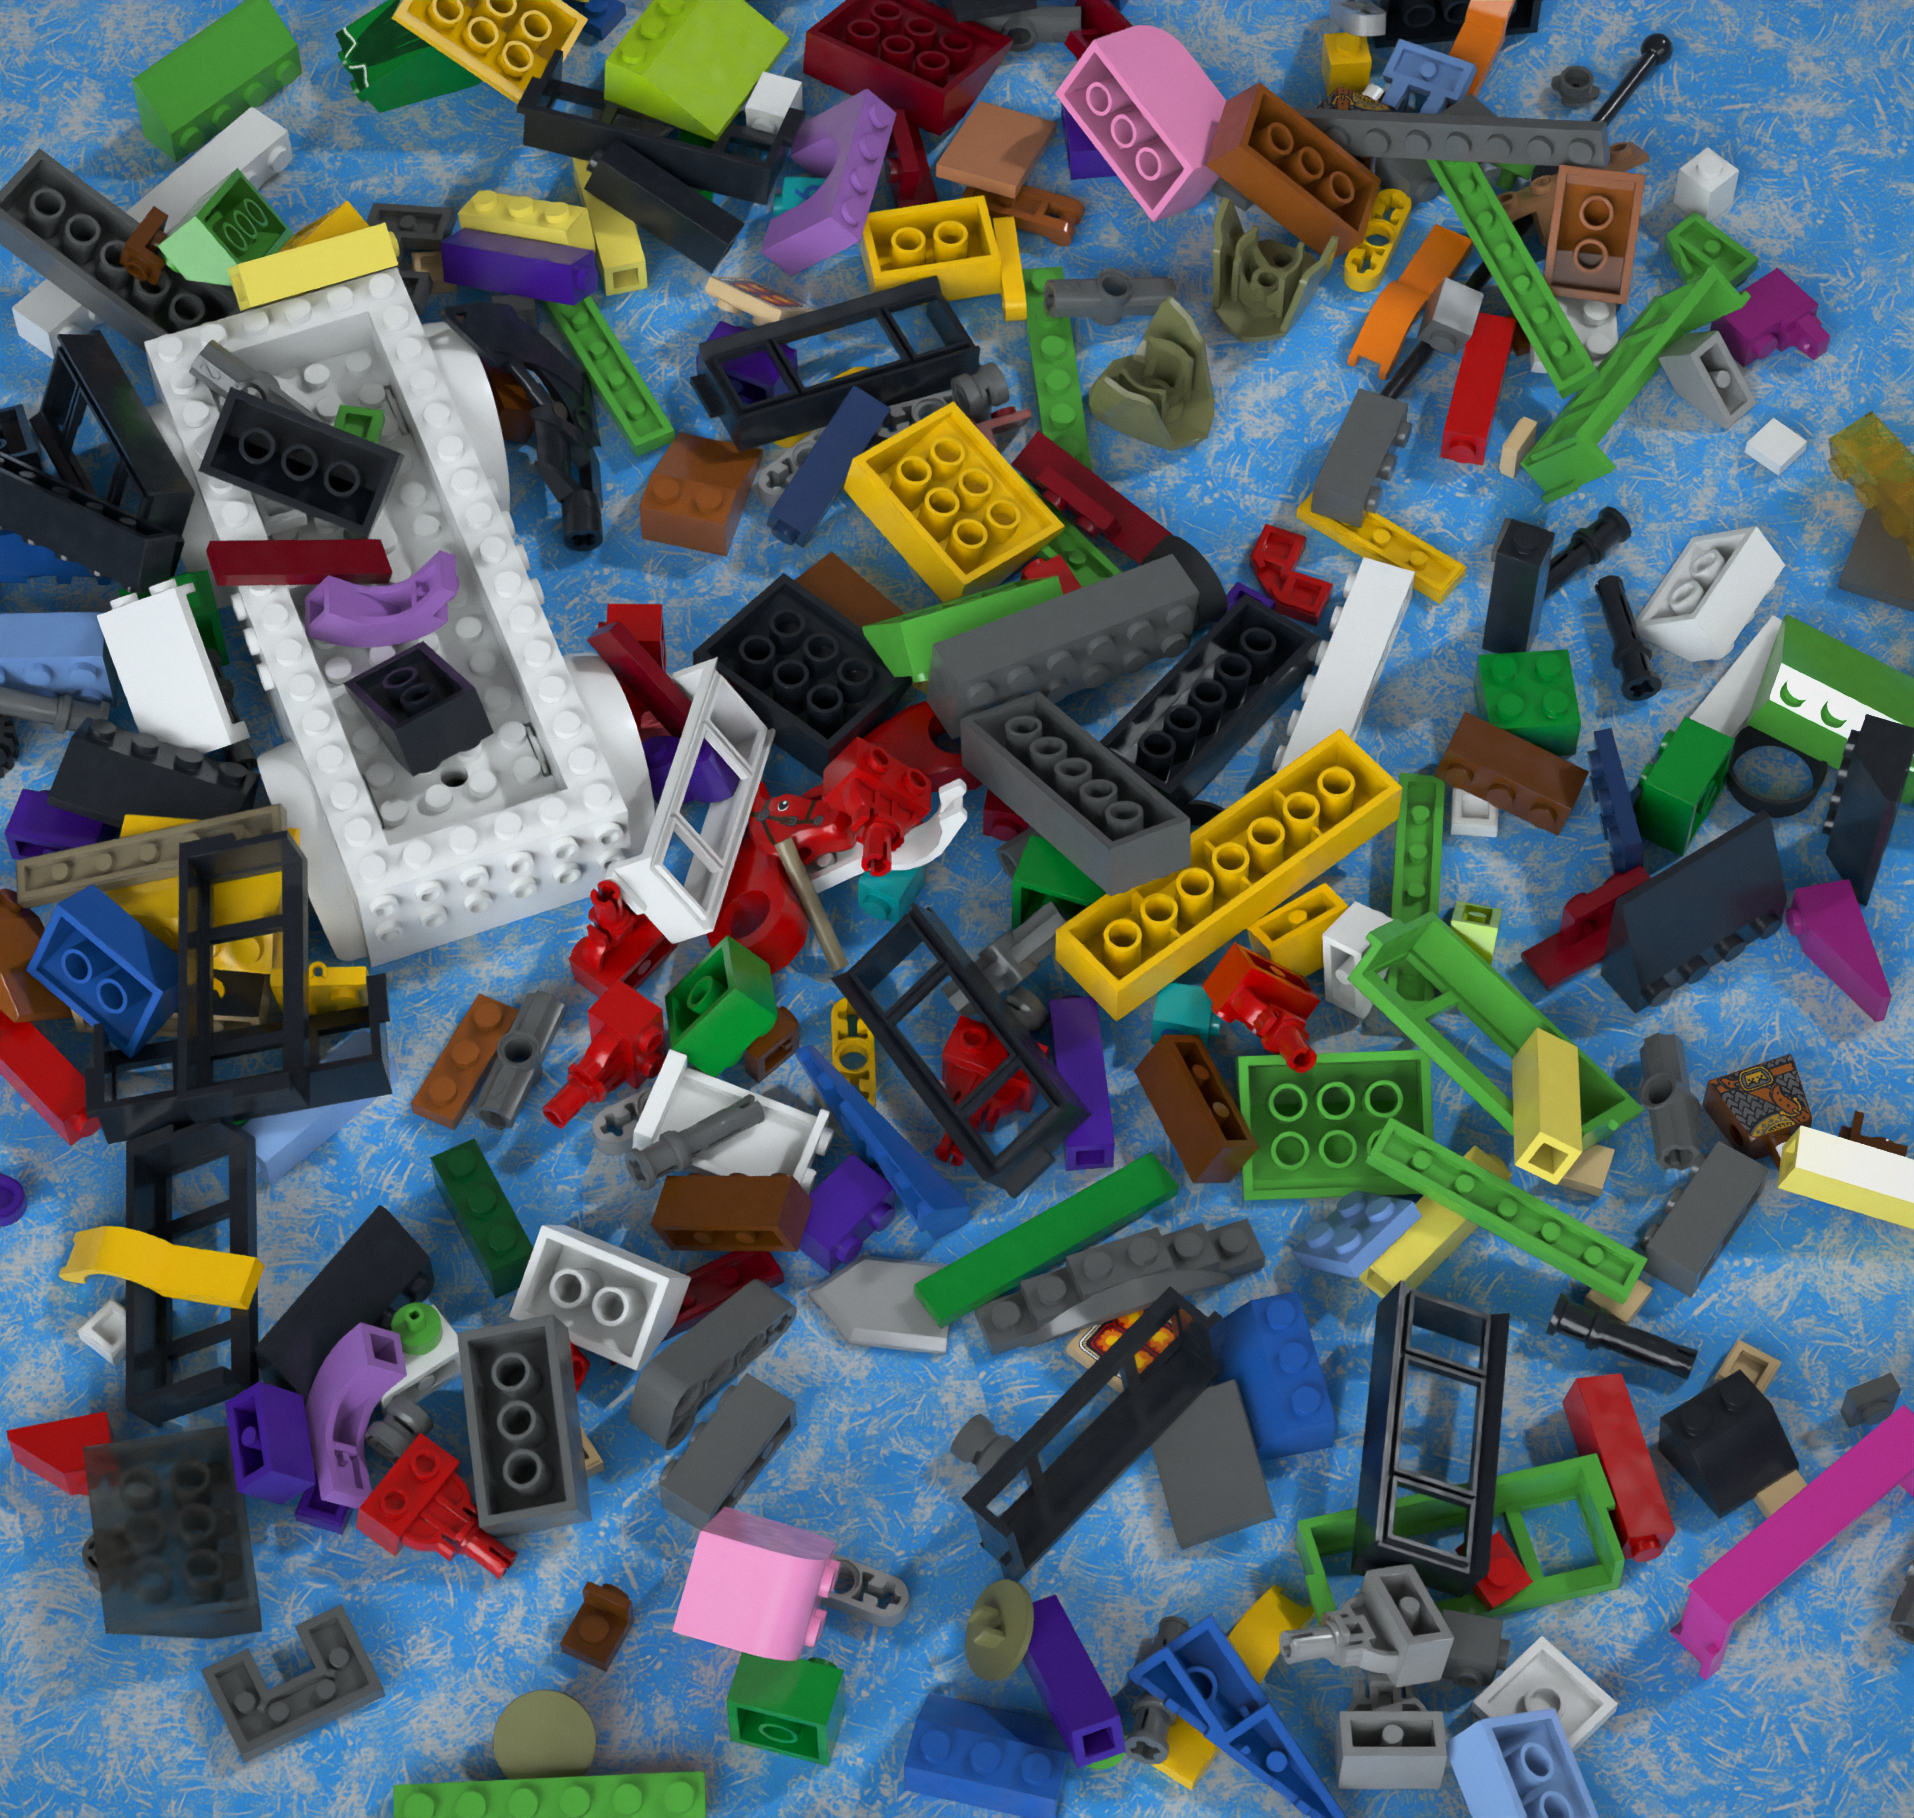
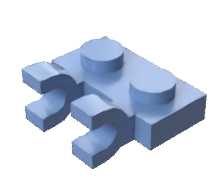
M1399 39L1382 74L1384 81L1391 85L1384 94L1381 103L1388 105L1391 112L1405 113L1409 102V94L1413 91L1428 96L1420 113L1439 114L1447 109L1448 104L1454 105L1465 98L1477 69L1473 63Z

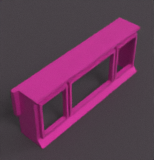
M1902 1405L1688 1585L1691 1591L1682 1621L1669 1632L1701 1663L1698 1674L1705 1681L1720 1669L1735 1622L1897 1485L1900 1484L1914 1498V1413L1905 1405Z

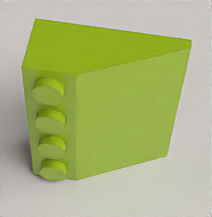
M653 0L605 61L604 99L712 141H717L750 98L762 72L768 73L789 46L790 38L744 0Z

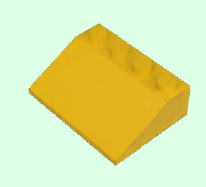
M401 0L392 16V19L516 104L519 103L532 76L541 78L555 49L564 51V62L588 20L561 0Z
M954 401L853 458L843 487L844 491L942 602L997 587L1059 535L1065 527Z
M126 814L120 838L201 820ZM287 827L288 832L300 848V828ZM282 871L214 884V927L282 914ZM179 876L106 891V895L178 955ZM282 932L214 945L213 969L271 974V968H283Z

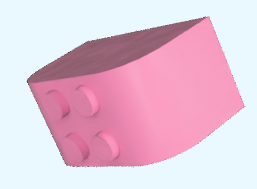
M1137 25L1094 39L1055 93L1153 222L1197 206L1220 178L1219 175L1206 166L1226 103L1225 98L1183 44L1162 29L1148 25Z
M724 1507L700 1530L672 1632L760 1657L783 1661L798 1660L807 1647H815L816 1641L820 1640L824 1628L827 1611L819 1609L822 1597L828 1598L830 1591L833 1592L839 1574L841 1562L833 1560L836 1544L823 1536L798 1527Z

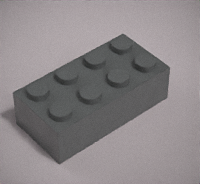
M552 1314L458 1332L457 1338L479 1527L495 1538H502L592 1521L568 1327Z

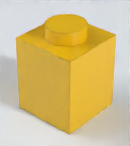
M1347 32L1324 34L1321 72L1327 97L1339 87H1345L1361 94L1365 86L1370 84L1372 64L1366 36L1350 35Z

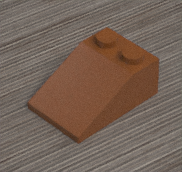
M1559 164L1543 277L1554 296L1627 305L1646 175Z
M679 432L653 470L640 503L642 539L727 557L761 463L763 449L751 448L739 452L734 443Z
M4 888L0 890V1010L15 1023L73 1018L71 1008L26 971L45 929L40 917L30 908L24 909L18 904L17 892Z

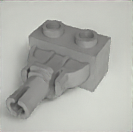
M1413 1564L1366 1571L1358 1595L1348 1599L1340 1610L1323 1613L1320 1626L1283 1631L1280 1635L1279 1645L1282 1656H1286L1285 1661L1287 1664L1326 1657L1333 1665H1339L1341 1668L1358 1666L1367 1671L1387 1674L1394 1688L1441 1680L1454 1636Z
M1366 1670L1367 1695L1365 1696L1364 1680H1357L1353 1686L1354 1700L1349 1705L1347 1711H1339L1334 1739L1337 1789H1440L1447 1759L1443 1711H1427L1422 1702L1415 1697L1414 1685L1404 1686L1401 1697V1688H1394L1387 1674Z

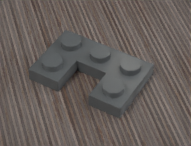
M373 203L366 223L370 227L386 223L388 232L392 231L399 245V256L396 257L398 265L395 266L398 269L405 249L441 251L440 242L451 236L457 219L453 208ZM398 270L417 316H422L434 284L430 272Z
M342 1604L295 1626L297 1635L314 1669L268 1690L248 1648L201 1670L244 1763L385 1696L383 1686Z

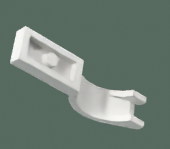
M960 778L939 788L941 802L938 811L927 822L910 830L904 836V843L901 844V847L891 852V870H909L923 866L943 853L967 820V811L963 808V796L967 792L966 784ZM856 842L852 849L843 852L827 853L805 867L817 894L865 872L861 867L863 845Z

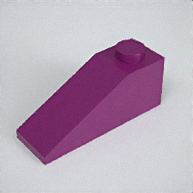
M1850 879L1796 888L1791 908L1786 909V923L1789 933L1792 936L1797 935L1802 952L1875 1022L1883 1021L1892 995Z

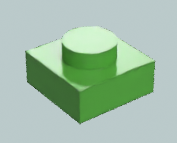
M339 405L333 427L379 444L385 417L383 410Z

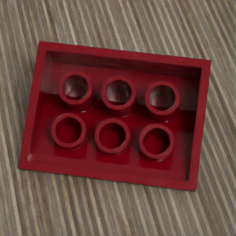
M846 0L806 31L803 73L852 96L865 89H869L891 109H904L908 122L923 128L927 132L942 136L966 115L1011 49L1013 39L974 21L956 23L947 9L927 0Z

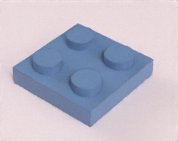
M1356 1190L1344 1196L1338 1202L1337 1209L1322 1223L1311 1227L1305 1233L1304 1240L1291 1252L1302 1267L1357 1279L1422 1215L1413 1201Z

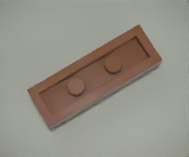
M479 993L411 1102L413 1113L455 1130L489 1075L498 1057V1041L510 1031L519 1010Z

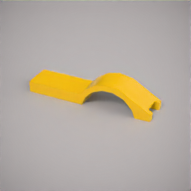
M101 1226L75 1233L72 1240L75 1245L67 1265L61 1268L58 1276L64 1281L86 1284L89 1275L93 1274L116 1276L152 1289L163 1297L248 1310L265 1265L256 1257L173 1245L141 1231L117 1226Z
M1276 1584L1244 1614L1228 1636L1259 1685H1261L1271 1666L1281 1654L1279 1645L1281 1633L1287 1630L1307 1629L1316 1617L1312 1606L1301 1607L1282 1595L1283 1588ZM1178 1715L1175 1724L1169 1727L1166 1739L1169 1745V1753L1166 1760L1152 1766L1192 1791L1221 1749Z

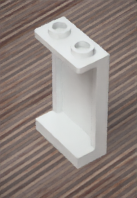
M175 579L156 584L149 587L150 597L139 600L137 594L133 593L110 601L113 610L97 615L139 733L153 735L159 741L179 748H193L202 754L250 738L244 720L235 724L231 722L186 597L187 594L196 591L193 582L177 586Z
M670 1049L635 1127L632 1149L642 1150L659 1141L660 1134L668 1130L680 1132L751 1094L755 1097V1101L758 1100L763 1108L764 1121L692 1158V1163L685 1170L701 1173L706 1176H729L731 1173H742L748 1176H771L773 1173H784L793 1176L807 1195H809L817 1175V1171L811 1169L817 1154L825 1157L835 1130L828 1128L830 1112L821 1109L818 1117L693 1070L687 1067V1055Z

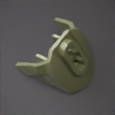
M1223 197L1213 223L1215 244L1213 248L1212 311L1220 323L1240 342H1259L1285 337L1315 296L1320 282L1330 273L1339 237L1331 236L1320 260L1317 262L1311 253L1304 251L1305 243L1299 241L1297 247L1294 248L1272 239L1258 241L1259 227L1254 225L1251 230L1245 233L1232 200Z
M1170 296L1166 297L1161 303L1135 354L1113 360L1090 387L1088 405L1090 412L1105 425L1145 443L1169 451L1190 447L1207 439L1213 424L1215 406L1205 339L1199 333L1193 317Z

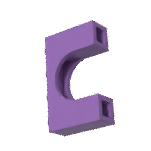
M869 89L863 90L802 123L792 145L789 157L815 178H825L827 176L828 178L805 202L780 214L769 222L761 253L790 276L861 241L897 114Z

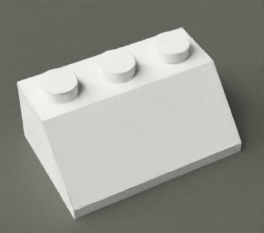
M1757 526L1692 537L1635 622L1639 636L1690 662L1724 658L1732 651L1734 641L1744 626L1754 618V611L1764 596L1774 588L1775 580L1785 566L1784 562Z
M542 1225L509 1317L521 1321L553 1314L568 1327L569 1339L573 1344L633 1370L640 1371L674 1325L691 1277L569 1226Z

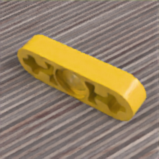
M1385 189L1377 194L1363 244L1348 252L1344 264L1343 279L1345 284L1354 291L1369 292L1380 285L1410 221L1411 199L1401 190ZM1391 207L1396 208L1390 217V222L1384 220L1385 212H1388ZM1371 235H1382L1389 242L1382 246H1375L1370 244L1366 238ZM1365 259L1370 260V269H1367L1364 273H1359L1363 268Z
M1014 216L992 218V227L1001 258L1000 296L1004 321H1024L1027 319L1026 294Z
M842 998L834 1004L831 1010L832 1065L852 1085H859V1093L877 1110L874 1035L847 999ZM848 1015H857L858 1037H848ZM851 1052L860 1053L867 1059L863 1067L854 1070L844 1067L840 1061L844 1055Z

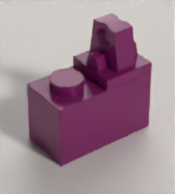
M1779 268L1771 271L1741 291L1746 290L1751 296L1743 308L1711 322L1710 331H1719L1733 359L1743 368L1758 358L1765 359L1775 348L1783 352L1790 346H1795L1808 357L1816 360L1827 352V346L1830 342V335L1821 327L1822 322L1816 316L1819 304Z

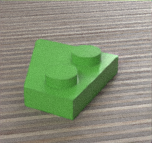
M1695 211L1666 234L1664 243L1684 284L1703 276L1712 263L1733 287L1737 286L1757 269L1758 257Z

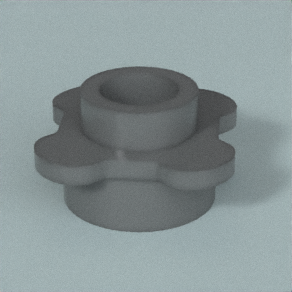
M1582 66L1567 67L1562 71L1561 75L1554 76L1551 81V87L1560 93L1562 97L1561 103L1567 107H1575L1585 100L1594 101L1600 94V89L1593 85V74Z

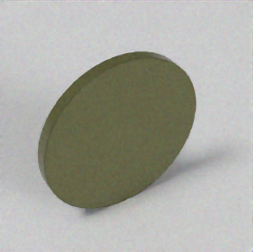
M1001 1579L989 1585L976 1601L968 1617L965 1638L966 1656L971 1670L981 1679L988 1681L1005 1679L1018 1667L1028 1649L1033 1631L1034 1611L1027 1589L1019 1582Z
M550 1689L527 1692L509 1703L501 1713L493 1735V1749L496 1761L501 1771L509 1780L584 1776L593 1761L597 1744L595 1726L585 1707L572 1696Z

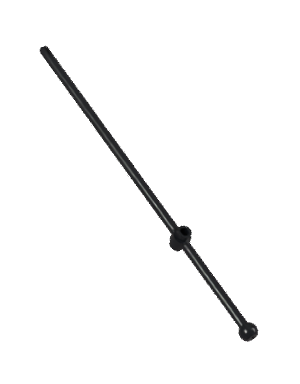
M1653 33L1643 40L1640 48L1642 56L1591 121L1606 122L1608 127L1652 68L1665 64L1670 60L1673 53V45L1666 35ZM1536 165L1531 175V182L1541 176L1557 174L1559 166ZM1531 213L1512 222L1520 238L1524 236L1534 223ZM1484 261L1480 263L1466 281L1465 286L1480 292L1490 280L1492 275ZM1420 341L1380 392V395L1397 400L1435 349L1430 344Z

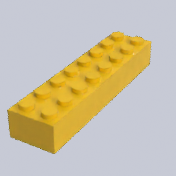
M1339 728L1191 833V866L1173 872L1166 877L1134 887L1125 893H1119L1114 896L1105 894L1056 929L1055 960L1117 1022L1399 818L1403 787Z

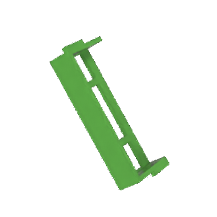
M1712 263L1703 276L1661 296L1656 295L1596 368L1601 378L1583 387L1574 395L1520 462V465L1545 491L1541 499L1546 504L1576 492L1581 485L1607 475L1615 469L1616 466L1597 444L1660 367L1661 363L1657 357L1684 334L1743 308L1750 299V294L1746 290L1739 293Z
M1433 911L1406 924L1396 918L1370 931L1365 939L1372 945L1347 980L1514 1137L1513 1099L1510 1100L1428 1021L1457 1007L1512 1059L1537 1027L1570 1044H1575ZM1406 959L1443 995L1414 1009L1377 973ZM1578 1048L1582 1150L1584 1152L1605 1138L1608 1140L1617 1129L1640 1116L1644 1108Z
M1597 1453L1497 1476L1493 1518L1505 1517L1520 1562L1533 1583L1490 1612L1486 1610L1475 1593L1464 1595L1462 1598L1455 1597L1434 1602L1441 1614L1442 1609L1493 1618L1619 1589L1625 1558L1608 1511L1615 1510L1616 1504ZM1469 1482L1455 1486L1468 1490ZM1420 1493L1396 1498L1392 1534L1409 1538L1465 1525L1466 1508ZM1576 1500L1599 1565L1544 1577L1521 1512ZM1357 1508L1297 1522L1295 1548L1299 1553L1306 1574L1304 1581L1319 1626L1323 1613L1337 1610L1320 1558L1353 1550Z

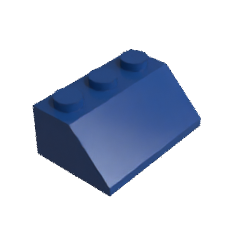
M94 884L57 904L26 971L92 1027L93 1024L103 1023L109 1041L131 1059L139 1053L178 1009V955Z
M1294 1291L1250 1300L1225 1316L1223 1323L1227 1340L1220 1347L1224 1371L1213 1381V1384L1216 1386L1235 1379L1239 1385L1260 1461L1333 1447L1336 1418L1299 1292Z
M929 1693L916 1718L904 1764V1790L1025 1818H1057L1071 1755L1052 1720Z

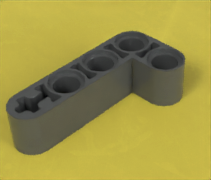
M760 1279L752 1280L646 1365L638 1377L628 1420L667 1451L674 1449L691 1430L699 1403L776 1342L791 1326L797 1314V1308Z

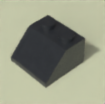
M1741 1369L1660 1417L1658 1450L1719 1519L1752 1500L1759 1492L1788 1474L1799 1470L1798 1460L1772 1404Z

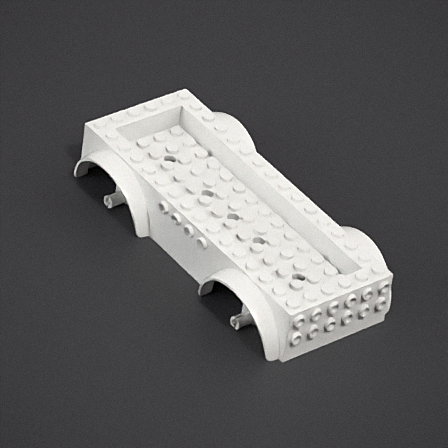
M397 267L145 341V350L157 399V404L146 407L195 491L182 534L185 543L181 558L187 572L194 573L208 569L217 609L232 605L243 631L249 652L254 660L262 686L266 691L285 743L257 757L259 771L271 805L281 803L287 812V827L300 828V849L308 859V896L336 957L342 961H353L367 957L372 968L588 898L593 888L598 891L597 884L605 881L604 877L608 865L641 855L655 817V808L644 750L625 694L611 668L599 655L588 652L561 655L541 608L545 601L537 578L529 579L526 571L530 570V564L525 548L522 544L515 546L512 539L513 536H516L510 516V486L504 440L493 394L477 352L445 322L421 325ZM213 339L255 371L271 374L278 381L282 391L321 419L320 422L330 426H334L339 405L383 410L385 423L379 445L405 456L387 502L369 538L309 514H306L308 524L267 536L251 496L253 492L198 471L226 400L189 373L192 363L209 341ZM248 387L249 394L262 399L261 394L256 389ZM381 539L393 572L389 583L357 585L377 587L402 582L413 576L441 550L456 557V575L459 578V588L453 600L447 602L448 622L424 637L392 646L371 648L341 646L306 636L304 598L318 585L217 586L206 549L210 541ZM424 641L476 688L494 734L481 740L477 747L469 751L458 752L445 759L436 769L427 773H419L413 777L395 760L348 694L343 683ZM466 781L463 785L459 787H449Z

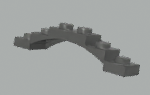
M1248 1219L1210 1231H1206L1203 1223L1162 1236L1158 1227L1068 1255L1066 1256V1267L1020 1281L1021 1292L985 1303L975 1309V1317L993 1356L1021 1346L1033 1347L1147 1309L1170 1286L1185 1297L1230 1283L1236 1276L1264 1268L1265 1255Z

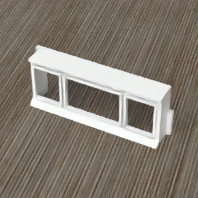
M718 657L673 673L672 680L689 698L692 705L643 853L608 865L604 877L605 881H612L618 885L622 899L636 915L644 913L672 944L704 935L714 930L776 733L774 728L768 730L726 679L717 672ZM705 738L739 776L740 781L732 797L710 803L701 834L699 835L679 812L703 739ZM673 831L694 853L684 887L663 865Z

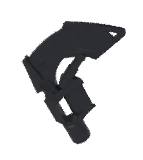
M470 303L444 308L440 312L442 320L494 369L501 365L505 373L512 374L526 392L525 396L535 407L531 409V418L535 423L537 461L534 460V464L556 500L561 503L565 546L575 551H590L599 547L603 542L601 519L603 498L600 462L593 448L596 445L601 447L591 383L586 372L580 373L549 340L519 318L514 308L508 304ZM455 316H463L461 322ZM528 370L533 371L538 376V378L546 387L547 391L541 385V383H537L535 381V379L528 372ZM571 462L579 469L580 485L572 478Z

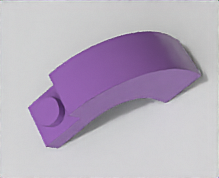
M439 550L413 576L388 586H362L328 575L304 598L306 636L341 646L371 648L403 644L436 631L448 622L447 602L453 600L459 588L455 555Z
M360 1322L335 1345L314 1379L305 1405L313 1467L317 1472L321 1500L359 1509L372 1493L365 1458L364 1433L367 1430L371 1414L382 1396L407 1376L399 1333Z

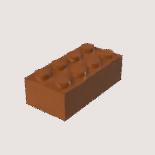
M1261 82L1226 101L1206 163L1207 167L1320 256H1322L1332 235L1339 237L1334 259L1363 244L1381 179Z

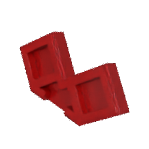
M1265 524L1250 555L1249 566L1266 597L1275 601L1274 611L1317 626L1332 595L1333 584L1295 571L1306 548L1307 537Z

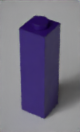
M462 228L440 242L443 276L446 283L572 306L597 291L598 272L595 268L594 250L470 228Z
M1067 995L1060 999L1049 1000L1048 1026L1053 1065L1092 1113L1086 1121L1063 1141L1066 1171L1114 1167L1115 1142L1097 1002L1091 996L1082 997L1080 995Z
M1056 1594L1032 1602L1034 1611L1033 1631L1022 1662L1077 1769L1126 1752L1120 1714Z

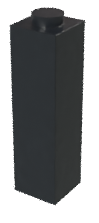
M618 139L613 142L606 152L599 148L586 170L592 173L584 187L586 191L711 274L728 254L745 223Z
M1515 519L1511 520L1496 553L1482 649L1496 654L1529 652L1540 626L1555 538L1554 532Z

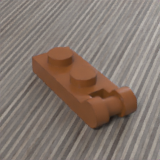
M1027 185L1022 186L1015 199L970 186L966 187L962 198L984 195L991 221L992 218L1014 216L1017 229L1046 236L1054 244L1063 247L1071 243L1075 235L1074 225L1081 222L1085 213V207L1078 200ZM1049 213H1050V214H1053V215H1057V216L1059 217V219H1058V218L1051 217V216H1048V215H1049Z

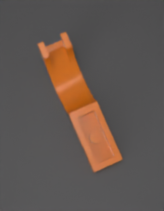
M1470 0L1465 22L1448 54L1449 56L1475 64L1477 72L1466 96L1472 94L1477 98L1505 41L1506 27L1516 0Z
M1435 224L1399 279L1390 282L1378 296L1348 356L1347 364L1355 368L1362 357L1381 365L1378 378L1386 381L1397 364L1399 353L1410 328L1420 312L1426 307L1429 296L1445 277L1451 280L1454 279L1472 252L1473 241L1466 236Z

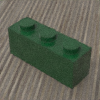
M473 1138L430 1157L436 1188L495 1299L518 1289L531 1257L533 1246L476 1140Z

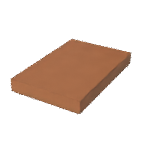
M978 101L937 162L935 176L1015 199L1055 137L1057 122Z

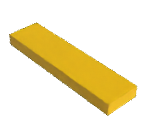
M1313 491L1297 508L1296 518L1359 556L1415 572L1413 588L1440 605L1466 577L1467 567L1378 513L1368 512L1361 528L1312 513Z

